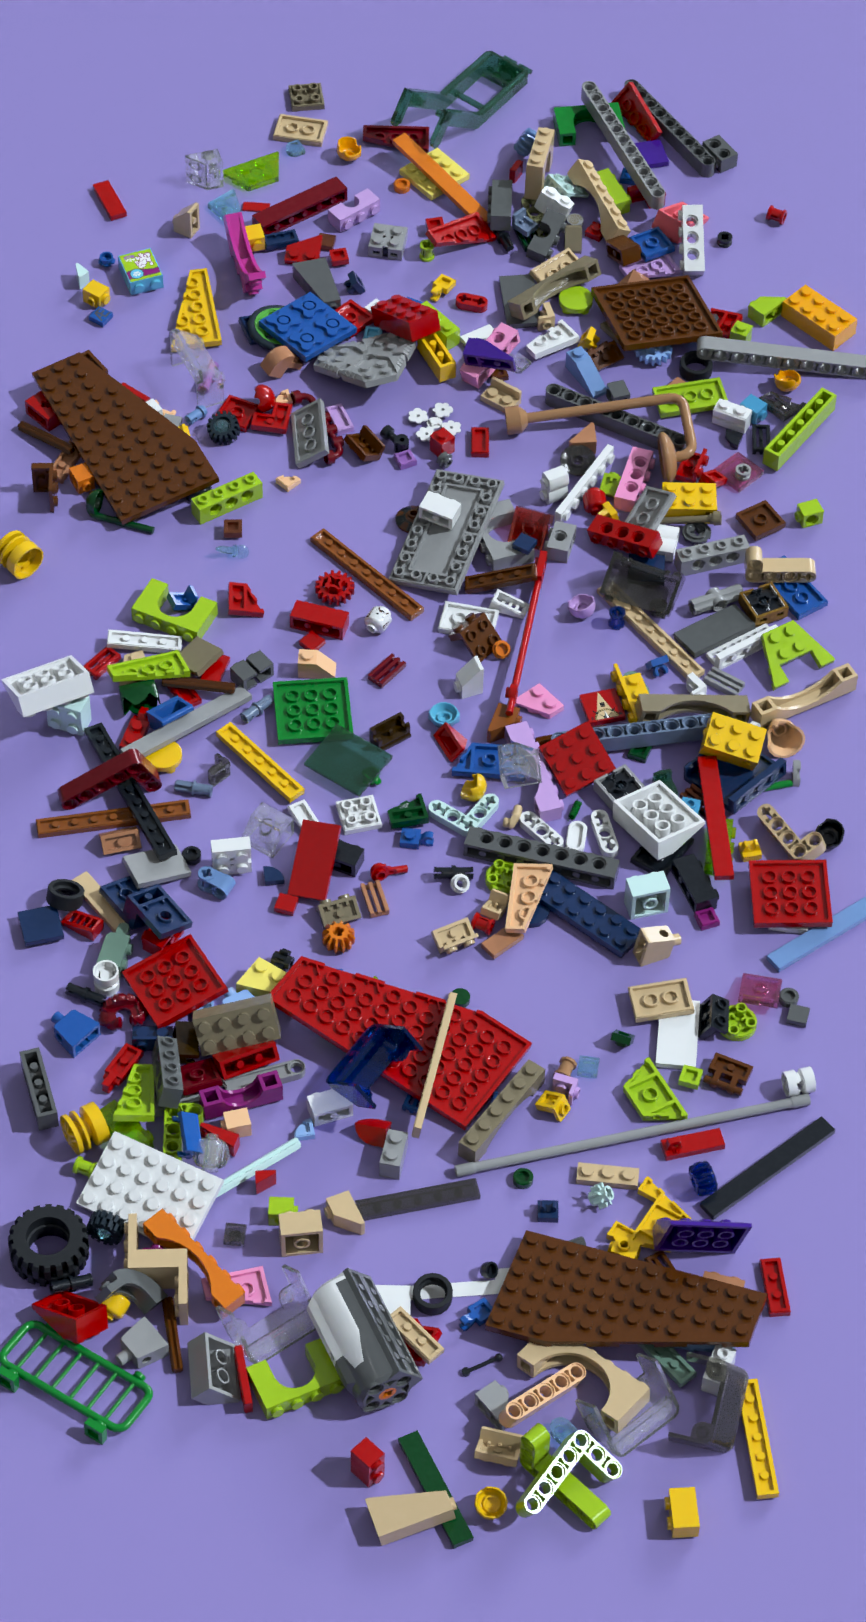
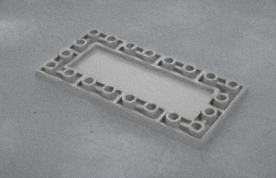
M437 469L427 492L438 493L441 496L461 503V514L452 530L420 518L418 510L388 579L397 585L458 595L503 490L504 480Z

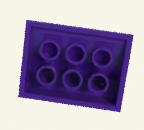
M667 1217L657 1219L652 1227L654 1251L735 1253L751 1230L752 1223L731 1222L727 1219L721 1221L701 1219L698 1221L689 1218H682L680 1220H671Z

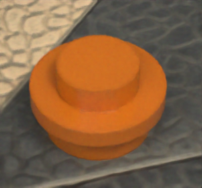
M499 640L493 644L492 653L496 658L504 659L509 656L511 648L506 641Z

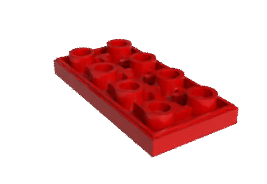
M303 819L288 895L318 901L327 899L341 825Z

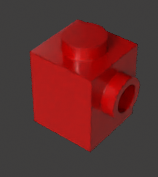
M444 427L433 432L430 435V451L437 457L443 452L452 454L455 452V437Z

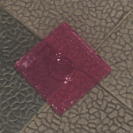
M739 452L715 468L716 471L728 478L726 483L739 493L764 474L763 469ZM744 463L751 467L749 480L739 481L735 478V468L738 464Z
M743 973L738 1002L778 1008L782 979Z

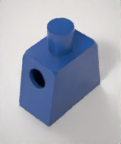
M71 1010L65 1016L58 1011L51 1018V1021L55 1023L54 1036L56 1040L73 1058L101 1035L100 1023L76 1010Z

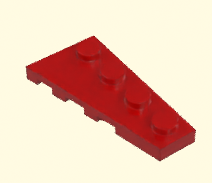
M478 212L429 229L425 234L434 247L492 242L497 238Z

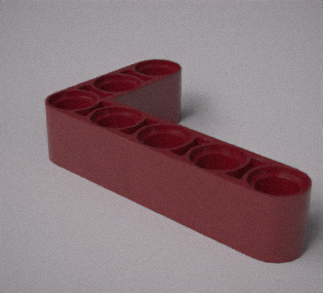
M128 749L58 788L57 793L62 808L71 810L131 777L148 792L159 790L162 783L157 768L137 749Z

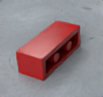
M296 600L290 614V628L306 632L313 631L318 635L343 640L349 626V612L306 601Z
M274 1040L212 1055L214 1064L223 1080L280 1060Z

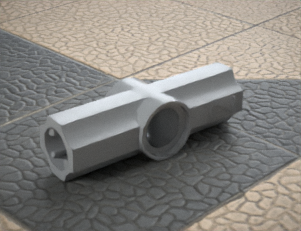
M740 584L721 590L718 587L711 588L705 595L688 600L690 612L692 615L712 609L718 612L724 609L727 604L738 601L739 593L743 592V588Z

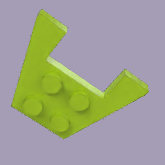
M794 620L761 635L773 691L789 683L787 676L781 668L784 664L808 653L812 655L819 669L835 661V658Z

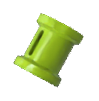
M429 239L420 242L421 252L419 258L424 262H431L435 257L433 252L435 247Z
M78 1156L73 1165L72 1172L85 1175L89 1179L97 1162L91 1163L84 1160L82 1156Z

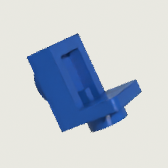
M188 585L185 592H169L166 598L173 610L191 611L198 600V595L194 587Z

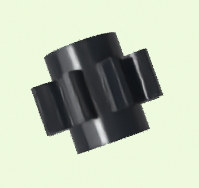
M283 948L279 952L275 951L273 953L270 963L286 972V970L289 971L293 966L295 958L290 956L292 951Z

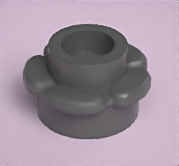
M443 452L438 456L436 462L440 468H448L453 462V456Z

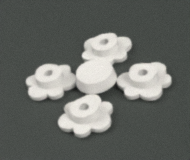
M436 403L435 408H433V413H436V417L429 419L427 412L422 411L420 408H415L409 412L410 422L421 424V422L427 421L428 427H421L420 431L416 432V436L423 442H430V435L443 427L453 436L461 432V424L459 422L449 420L448 423H443L440 419L442 417H449L450 413L453 412V408L448 403Z

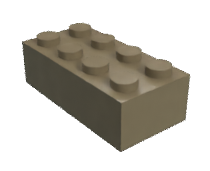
M271 993L193 1011L192 1021L202 1056L281 1039V1027Z

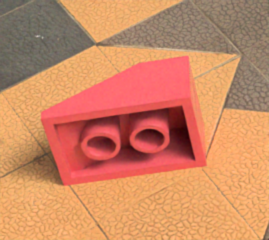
M683 201L658 209L652 224V228L659 227L670 238V241L677 244L682 242V237L678 235V229L681 227V221H678V210H681L682 205H688ZM703 214V225L710 218L705 214ZM693 221L686 222L690 227L695 226Z

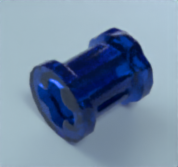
M613 606L609 610L610 619L608 626L613 630H620L625 625L623 618L626 612L623 607Z

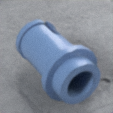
M196 406L195 410L185 416L186 422L189 425H193L200 418H205L208 413L205 406Z

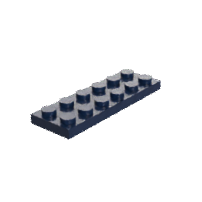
M554 870L552 871L539 903L620 958L635 946L640 931L638 926Z

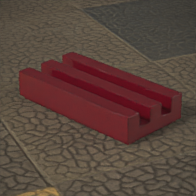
M390 654L368 674V679L383 688L406 667V662H401L399 657L395 658L394 654Z

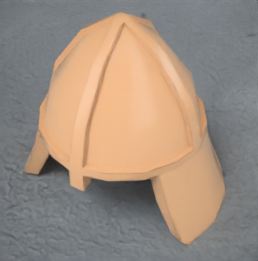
M772 719L767 730V747L769 752L778 758H789L798 753L805 743L804 732L787 719Z

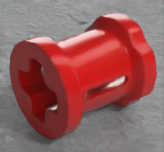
M770 205L766 214V220L772 219L783 225L787 216V210L782 211Z
M476 912L471 921V926L473 930L476 928L485 932L486 935H490L496 920H490Z

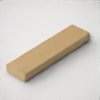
M87 871L72 879V881L83 886L85 890L84 900L114 933L120 923H126L99 893L100 885Z

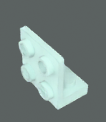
M548 174L544 180V188L546 186L553 187L562 196L569 198L570 196L588 198L589 196L584 187L573 185L568 175Z

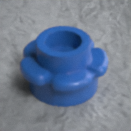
M103 252L100 254L98 262L103 267H110L115 263V258H113L112 253Z

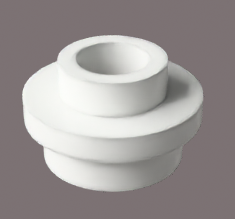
M457 874L451 879L450 885L454 892L461 894L469 889L470 881L467 876ZM458 880L462 882V887L457 886Z

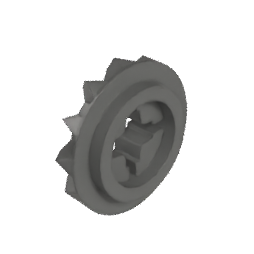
M687 523L683 527L682 536L685 537V541H690L691 544L694 542L701 544V542L706 543L711 537V529L706 523Z

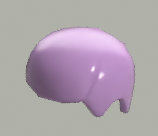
M588 594L575 595L568 601L569 612L576 618H588L594 613L596 608L594 597Z

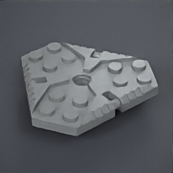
M385 333L361 339L360 342L351 341L350 343L335 345L318 356L313 365L314 371L337 379L342 377L343 381L364 388L398 381L406 366V362L409 361L417 347L416 341L411 342L392 333Z

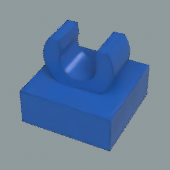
M667 655L648 661L645 665L647 670L653 669V675L658 677L659 668L663 670L664 674L668 673V668L665 664L669 662Z

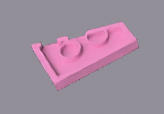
M263 1266L229 1273L231 1280L235 1284L239 1283L245 1291L244 1304L272 1306ZM201 1278L205 1300L212 1301L209 1283L206 1278Z

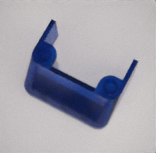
M373 1024L365 1030L328 1075L326 1083L357 1107L375 1109L377 1106L372 1101L373 1093L369 1090L370 1087L392 1061L401 1062L407 1058L409 1051L421 1052L423 1047L404 1026Z

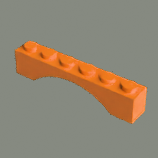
M162 1208L143 1223L144 1234L155 1245H161L167 1249L187 1248L188 1258L198 1265L209 1283L212 1304L225 1318L245 1303L243 1287L231 1280L230 1274L218 1266L217 1261L212 1255L208 1256L204 1252L202 1245L190 1237L185 1227L181 1228L177 1224L175 1217L171 1213L167 1214Z

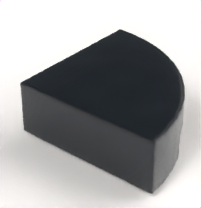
M726 429L725 439L732 448L738 450L743 433Z

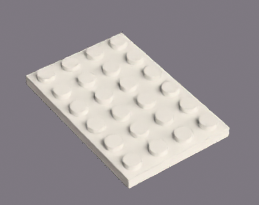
M114 1131L76 1204L90 1212L97 1210L101 1212L106 1210L107 1213L113 1212L112 1215H119V1219L122 1218L124 1222H128V1214L137 1213L138 1233L146 1236L143 1223L163 1208L167 1214L171 1213L175 1217L177 1224L181 1228L185 1227L188 1230L190 1237L194 1240L224 1180Z

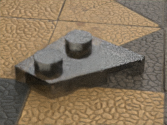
M772 391L759 397V399L768 404L767 410L781 421L795 416L806 405L804 402L800 405L791 402L792 398L781 396Z

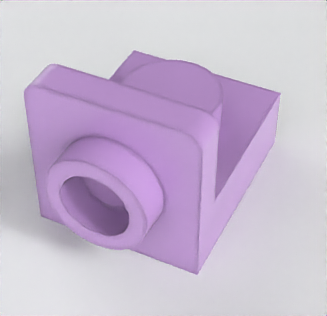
M555 1072L552 1090L561 1094H568V1103L572 1105L574 1099H578L581 1090L578 1087V1079Z

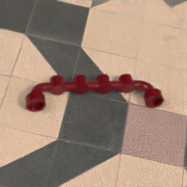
M299 390L291 391L290 393L293 405L302 404V400H307L310 403L316 400L312 395L300 393ZM325 412L327 436L330 438L332 448L336 449V452L329 450V454L324 456L326 465L335 463V459L342 456L344 439L342 436L335 435L338 433L336 424H329L331 416L329 412Z

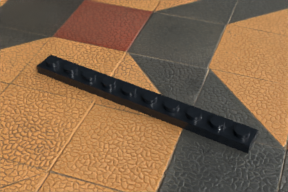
M102 722L84 728L86 737L102 763L120 754ZM131 777L116 785L117 790L158 860L162 861L177 855L176 847L137 781Z

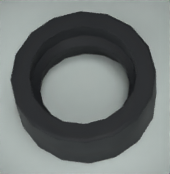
M689 351L681 357L680 375L688 382L709 379L712 374L713 361L700 359L697 357V351ZM698 363L706 368L695 371L689 369L687 365Z
M53 880L48 884L46 901L55 909L74 911L82 906L85 890L82 885L72 880Z
M437 1273L424 1274L418 1278L413 1288V1302L420 1312L432 1316L442 1314L448 1310L453 1297V1289L449 1280ZM427 1285H438L444 1289L445 1298L439 1303L431 1304L421 1299L420 1292Z

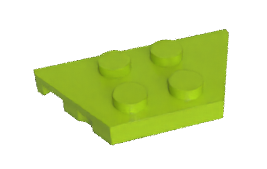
M647 1057L640 1069H637L633 1073V1077L624 1084L623 1092L643 1121L687 1119V1112L651 1059Z

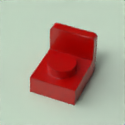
M714 469L703 472L698 483H716V487L725 485L728 478Z

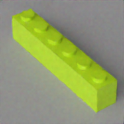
M821 388L764 448L762 464L778 471L835 410L837 395Z

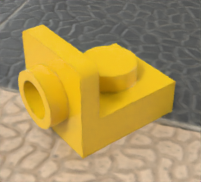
M545 1090L535 1103L537 1110L553 1113L559 1122L565 1118L571 1109L565 1094Z

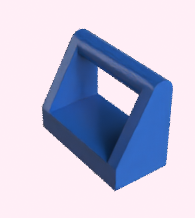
M175 696L146 711L150 728L153 730L161 728L194 711V707L179 696Z

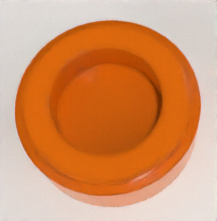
M405 178L396 179L394 181V191L399 194L409 192L410 181Z

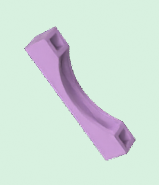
M527 721L505 726L504 738L507 745H510L513 754L519 756L531 767L537 777L539 787L534 797V811L536 815L544 822L561 819L564 803L562 799L558 798L557 786L553 785L552 774L550 770L547 771L546 761L538 749L539 743L534 740L533 729L529 728Z

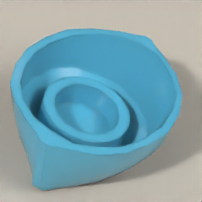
M440 702L429 710V720L439 728L445 722L454 726L460 721V713L451 703Z

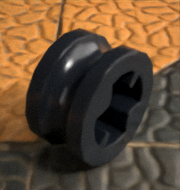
M726 231L720 232L717 236V245L721 248L730 247L732 245V234Z

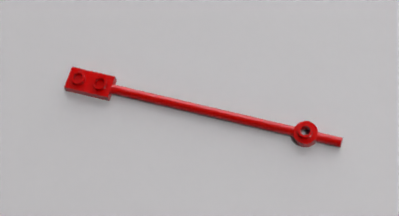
M540 550L539 557L535 558L537 581H534L513 681L510 687L506 688L505 698H508L505 714L507 716L513 715L514 706L517 702L532 624L546 570L548 551Z

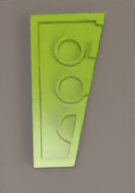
M178 650L107 665V672L113 682L190 677V669Z
M153 1064L133 1065L127 1085L123 1089V1095L117 1104V1110L113 1114V1121L154 1122Z

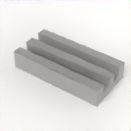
M715 666L711 668V671L703 679L705 684L726 695H738L745 687V682Z

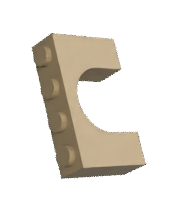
M538 127L526 166L525 199L537 200L544 189L545 172H550L553 160L554 129Z

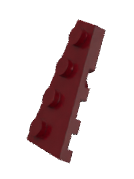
M363 125L364 142L395 147L392 144L393 139L406 133L426 153H429V127Z

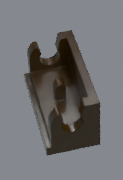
M402 712L369 728V741L379 753L411 737L409 722H404Z
M176 1021L173 1038H177L180 1065L195 1062L194 1059L199 1058V1043L193 1022Z

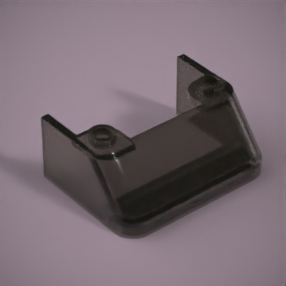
M687 1351V1361L706 1365L707 1376L714 1381L720 1382L711 1424L706 1422L695 1424L690 1437L669 1432L668 1439L669 1441L711 1451L728 1453L735 1444L749 1380L748 1373L743 1368L724 1360Z

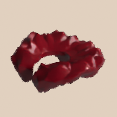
M118 993L103 1003L101 1009H99L98 1022L100 1026H104L109 1030H120L123 1021L121 1017H116V1013L119 1010L126 1009L131 1012L129 1022L132 1026L143 1025L148 1013L135 995Z

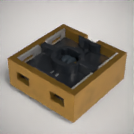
M772 582L760 585L756 590L752 588L739 593L738 603L746 615L755 623L756 627L788 617L789 606Z

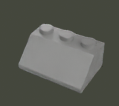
M206 1332L187 1342L191 1398L206 1405L238 1403L241 1401L234 1359V1347L236 1344Z

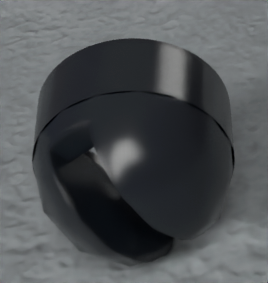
M492 1261L483 1263L480 1267L481 1276L487 1279L495 1278L498 1274L497 1264Z

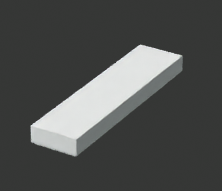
M108 629L107 648L158 653L175 650L181 652L182 636Z

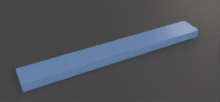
M866 897L832 916V927H814L768 954L767 960L780 972L866 920Z

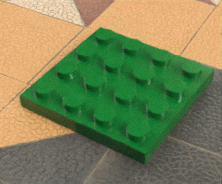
M347 677L273 682L278 745L354 740Z

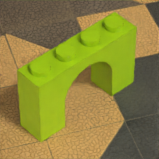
M152 578L131 608L132 620L169 635L182 636V639L187 642H191L196 637L202 639L218 615L217 602L201 596L189 613L178 617L168 616L160 611V608L167 600L166 597L169 593L168 584Z
M320 1338L305 1344V1355L315 1374L312 1380L302 1387L289 1388L280 1384L275 1379L266 1360L246 1367L249 1384L266 1419L279 1417L284 1412L292 1409L297 1410L304 1404L312 1401L317 1402L324 1396L337 1394L345 1388Z

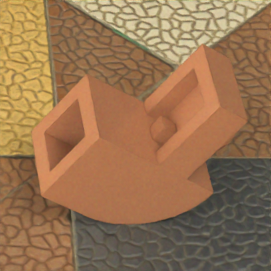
M279 346L266 355L260 366L268 376L281 378L287 368L300 370L303 364L299 357L291 352L287 346Z

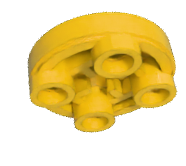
M174 741L146 756V758L157 768L158 772L171 774L175 772L176 767L182 761V750L179 744Z

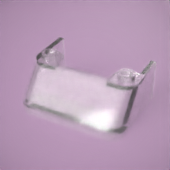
M180 329L170 330L171 365L173 367L182 363L185 364L196 383L197 406L203 405L207 408L223 403L225 376L223 372L219 371L206 350L202 337L199 338L196 334Z
M287 1265L281 1266L289 1282V1285L284 1287L279 1293V1302L282 1307L248 1328L246 1322L235 1318L233 1312L219 1305L215 1307L228 1336L236 1346L242 1345L244 1356L253 1364L269 1360L316 1330L307 1312L311 1296L300 1271Z
M641 1353L636 1354V1357L644 1373L637 1380L644 1382L650 1388V1401L618 1434L606 1427L597 1406L580 1399L575 1400L588 1430L613 1455L618 1457H624L672 1421L679 1413V1404L658 1359Z

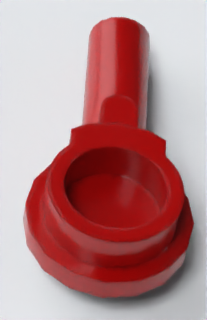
M376 863L370 869V876L374 881H382L388 875L407 873L408 867L407 865L391 867L386 866V864Z

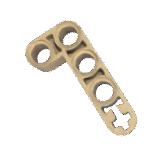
M751 546L746 549L744 568L745 578L748 582L808 583L816 579L815 561L811 558H763L760 547Z
M763 804L758 808L757 815L762 825L792 860H815L825 852L826 844L819 832H811L800 840L773 806ZM793 840L791 843L786 844L787 841ZM804 853L801 857H797L798 854Z

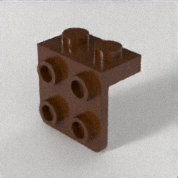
M31 463L33 491L49 492L50 512H54V508L58 507V496H55L59 491L58 482H55L57 481V470H54L53 463Z
M484 612L470 613L464 618L465 621L463 623H459L452 628L453 631L448 637L451 641L462 640L473 657L478 656L480 662H482L492 653L493 644L502 639Z

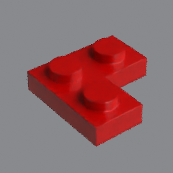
M276 402L272 414L254 412L251 430L286 434L293 409L292 404Z

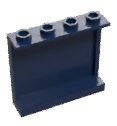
M761 752L758 764L752 771L717 759L724 808L733 815L786 774V760L780 757L777 761H774ZM696 757L684 766V780L689 784L693 783L701 789Z

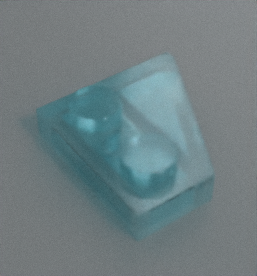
M234 189L208 203V208L222 220L224 215L241 212Z

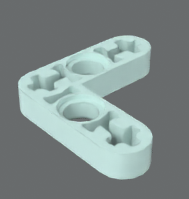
M489 793L484 795L467 815L440 800H434L429 804L428 814L434 820L466 837L469 826L482 828L499 808V798L495 794ZM483 813L484 817L477 818L474 814ZM455 816L458 819L456 821H449L447 818Z

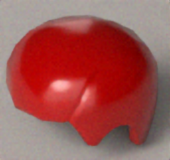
M263 384L257 385L254 388L256 391L254 398L260 400L258 409L262 413H266L274 407L276 397L268 386Z

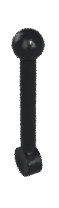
M497 1353L495 1357L471 1368L464 1367L462 1375L467 1377L472 1371L495 1361L500 1362L503 1356Z

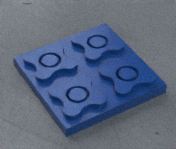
M311 292L259 320V327L281 344L287 346L290 351L304 362L309 361L357 333L355 325Z

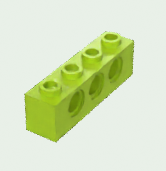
M251 472L191 498V513L200 525L263 498L262 482L254 472Z

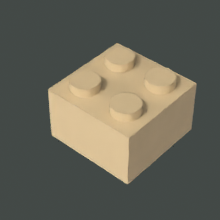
M308 1209L301 1212L288 1211L278 1214L282 1257L323 1253V1228L320 1210Z

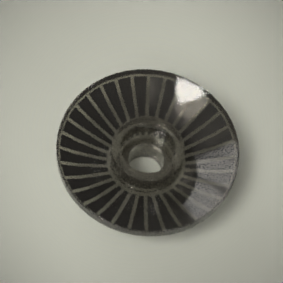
M571 445L562 452L560 464L568 474L583 476L596 458L593 451L588 447Z

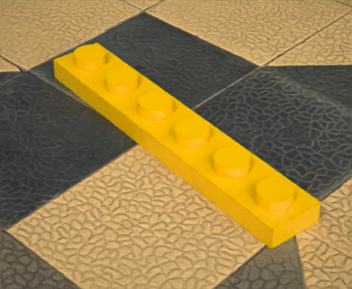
M229 722L216 731V736L289 803L305 793V789L234 724Z
M757 1378L736 1380V1390L757 1499L778 1498V1484Z

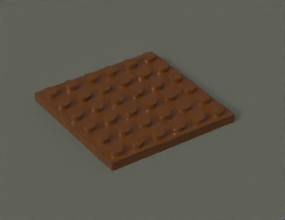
M689 275L591 287V294L623 351L697 342V339L702 336L718 338L723 336L722 330Z

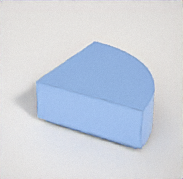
M312 1118L304 1120L295 1130V1138L299 1141L315 1139Z

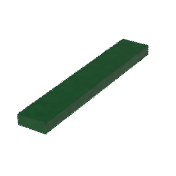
M418 1430L398 1438V1443L423 1491L446 1490L449 1498L452 1497ZM458 1506L454 1510L456 1519L441 1524L453 1549L474 1539Z

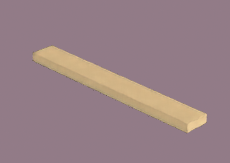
M612 580L597 588V593L662 656H668L669 663L685 679L692 672L698 678L705 674V670Z
M450 992L448 995L412 1130V1137L419 1139L457 997V993Z

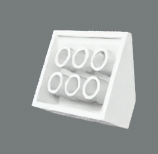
M72 655L1 679L17 711L23 717H33L38 712L50 711L55 706L71 703L72 700L88 697L89 694L94 693L89 672Z
M661 780L613 801V819L657 860L673 854L705 825V820Z

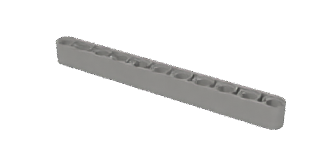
M592 81L584 82L582 84L581 100L648 205L656 210L663 208L665 200L664 188L597 85Z
M702 336L697 339V357L703 360L866 379V355Z

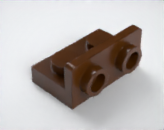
M615 340L609 343L605 341L598 348L594 349L592 347L586 351L598 372L625 358Z

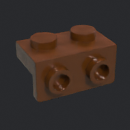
M367 425L362 426L360 433L346 434L344 438L349 448L363 462L380 460L385 449V445Z

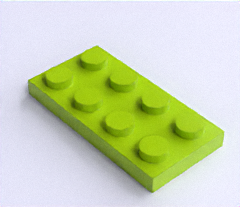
M720 377L652 387L653 395L676 393L683 396L689 404L691 413L713 410L719 399L728 400ZM675 404L657 405L660 418L680 415L679 407Z

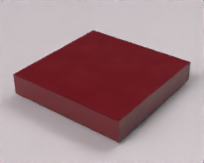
M212 1058L180 1066L184 1096L197 1093L199 1090L223 1085L221 1076Z

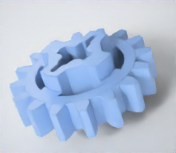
M667 345L664 347L637 349L635 352L640 362L644 360L646 365L651 363L654 366L655 363L661 365V362L667 363V359H671L673 347Z

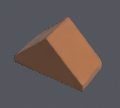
M592 422L569 441V448L574 446L575 451V446H577V455L578 446H580V450L581 447H585L589 452L591 451L593 454H596L597 440L595 426Z

